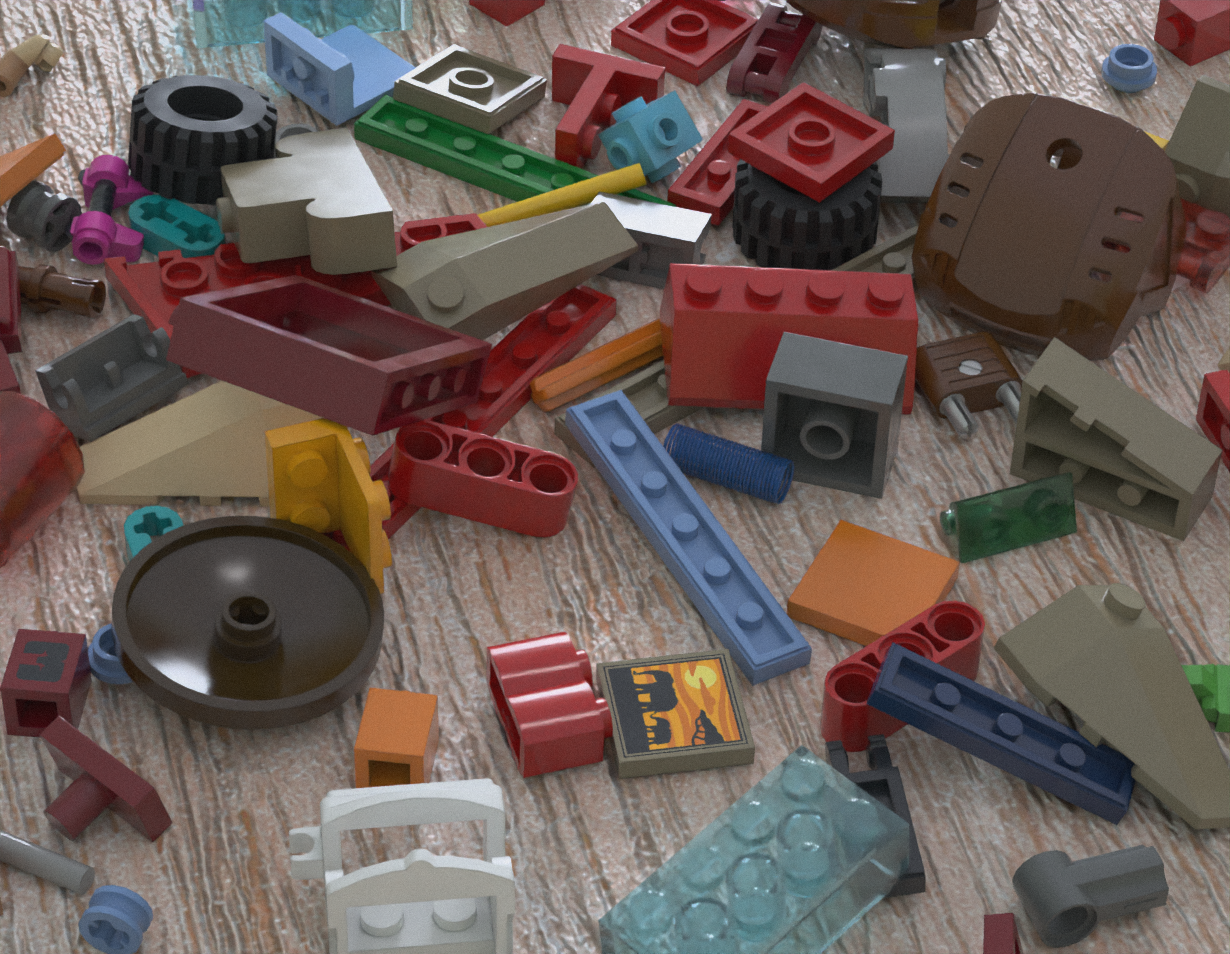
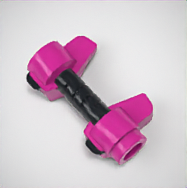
M98 156L91 162L90 168L79 172L78 179L81 186H83L85 206L89 210L80 216L74 217L72 224L66 225L65 233L72 242L73 255L86 264L97 265L104 262L105 258L125 256L126 262H135L141 257L144 234L115 223L111 218L112 210L144 196L153 195L154 192L148 191L141 186V182L135 181L129 175L128 165L117 156Z

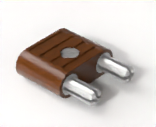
M978 332L917 347L915 381L938 417L949 419L959 437L966 439L968 435L970 438L978 431V424L971 415L972 413L1002 406L1006 407L1017 424L1023 380L991 333Z

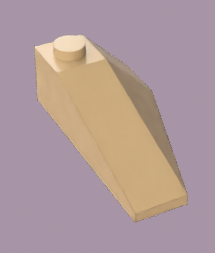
M220 381L67 452L66 460L80 504L157 505L166 496H199L200 506H221L223 497H259L260 507H269L264 431L323 417Z

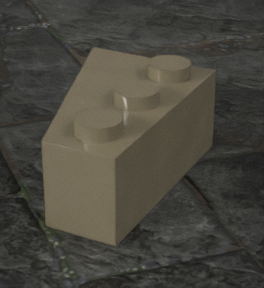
M1054 337L1023 379L1010 474L1185 541L1213 497L1222 449Z

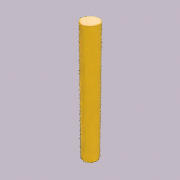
M640 163L478 214V217L487 227L576 208L592 203L599 191L617 195L645 186L646 180Z

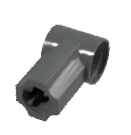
M1143 844L1073 862L1065 852L1058 850L1045 851L1025 861L1016 870L1012 879L1013 888L1041 940L1047 946L1054 948L1067 947L1080 942L1094 931L1100 921L1166 905L1169 892L1164 873V863L1154 846L1145 847Z

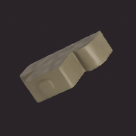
M348 128L287 136L275 144L276 158L230 164L221 167L223 198L216 199L218 223L221 234H231L241 260L244 263L310 255L311 267L323 274H350L397 267L393 210Z

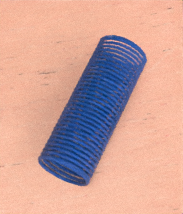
M679 423L671 427L664 441L663 447L665 450L667 448L668 454L670 453L671 458L683 474L777 505L783 502L789 491L794 474L793 460L778 457L777 455L763 452L747 445H741L740 443L703 431L701 432Z

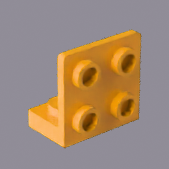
M325 418L264 431L270 518L300 524L322 534L341 530L350 552L366 567L370 578L374 579L380 594H383V569L392 566V554L384 529H382V521L390 519L391 510L388 494L381 480L372 482L370 477V461L363 439L361 437L353 439L347 426Z

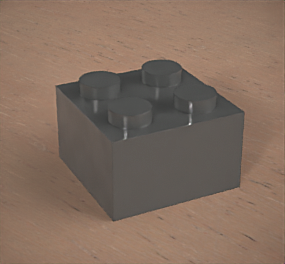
M784 332L766 379L761 450L778 457L793 460L794 474L792 481L882 499L898 450L908 356Z

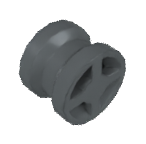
M33 180L12 197L8 206L6 220L8 228L12 233L26 239L34 237V241L39 247L47 251L56 252L62 250L71 242L65 233L66 225L72 224L73 218L80 216L82 212L81 206L75 198L62 193L54 195V191L50 186Z

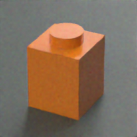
M369 687L354 746L356 788L430 782L439 743L438 695Z

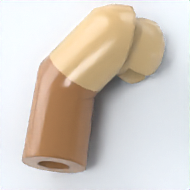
M35 34L4 53L0 59V97H7L12 94L32 63L37 65L43 72H51L63 55L62 48L49 41L50 36Z

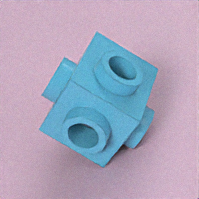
M675 90L648 104L645 103L642 96L629 102L612 113L617 123L598 134L607 150L609 161L617 170L640 163L644 176L647 175L651 183L664 178L680 168L681 164L677 157L703 140Z

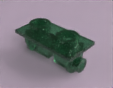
M1066 472L951 502L949 509L940 513V524L946 536H957L959 562L966 563L1077 533L1072 473Z

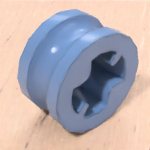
M116 885L101 886L94 891L89 901V908L84 911L78 923L79 932L90 945L106 954H133L140 947L143 941V933L147 931L153 920V911L145 899L125 887Z

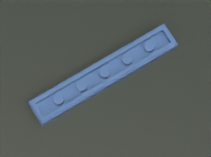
M619 390L567 408L565 425L723 646L729 649L731 657L751 685L754 686L810 664L811 646L623 391Z

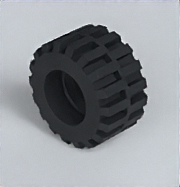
M181 75L173 76L172 78H162L153 81L151 85H144L138 90V94L134 95L132 100L128 153L130 175L135 181L141 182L142 187L150 192L159 193L161 197L170 200L174 198L183 203L216 205V199L223 198L222 166L274 159L277 109L273 103L269 102V98L265 94L255 91L253 87L221 77Z
M740 159L737 164V173H735L732 223L735 243L741 245V252L748 259H757L756 265L765 268L833 270L869 251L876 244L882 192V174L878 172L877 163L874 162L819 203Z

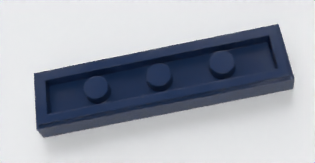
M892 642L882 660L868 697L867 705L1115 825L1120 822L1128 810L1136 782L1131 775V769L1135 763L1123 753L1104 744L1095 747L1079 732Z

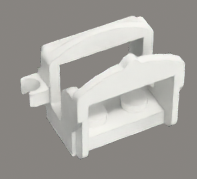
M491 779L331 790L327 793L326 798L320 802L321 826L296 828L289 831L290 852L292 854L299 852L308 853L305 855H292L290 857L292 878L297 880L324 878L329 954H513V919L515 915L514 873L510 856H505V810L502 789L500 786L495 785ZM483 820L484 861L456 856H434L428 850L415 849L405 858L367 866L347 875L343 873L341 830Z

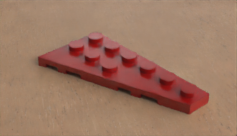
M476 213L407 221L401 227L400 232H394L396 256L423 241L486 228L487 226ZM235 243L220 244L213 255L183 258L180 249L158 252L159 261L133 265L126 264L125 256L104 259L106 278L132 313L144 317L151 333L162 327L170 340L174 326L168 324L174 309L179 305L180 298L293 275L313 280L383 306L392 305L372 278L371 271L338 275L323 274L311 267L310 255L244 263L241 260ZM179 365L181 371L186 374L187 379L201 374Z

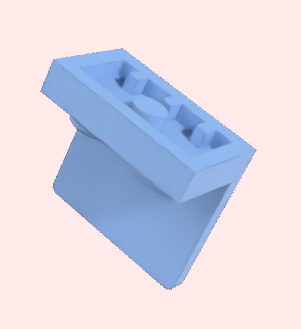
M282 12L263 21L267 76L336 126L369 110L384 95L393 97L394 81L415 69L413 65L355 25L346 26L322 39H318L308 29L301 27Z

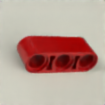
M421 420L400 427L396 433L388 473V486L391 493L403 502L542 538L555 536L565 528L578 483V472L574 465L567 458L556 453L428 420Z
M956 600L943 601L931 606L836 664L827 672L824 681L820 729L825 741L841 740L847 752H862L866 750L868 745V736L884 734L886 739L908 725L866 704L884 655L892 642L975 681L979 671L985 629L983 615L977 608L968 603Z

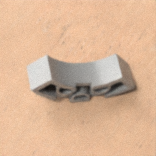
M866 48L864 50L863 105H867L869 116H880L882 124L895 130L893 149L876 161L878 172L882 174L880 203H928L936 181L950 156L947 145L944 93L945 58H939L934 49Z

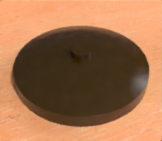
M225 516L196 521L169 531L153 540L132 558L123 570L113 595L112 640L117 657L127 675L145 694L163 707L186 718L212 726L244 730L273 729L303 723L334 710L358 692L370 677L379 659L384 630V608L379 589L374 579L370 578L366 567L350 551L330 537L311 528L281 519L260 516Z

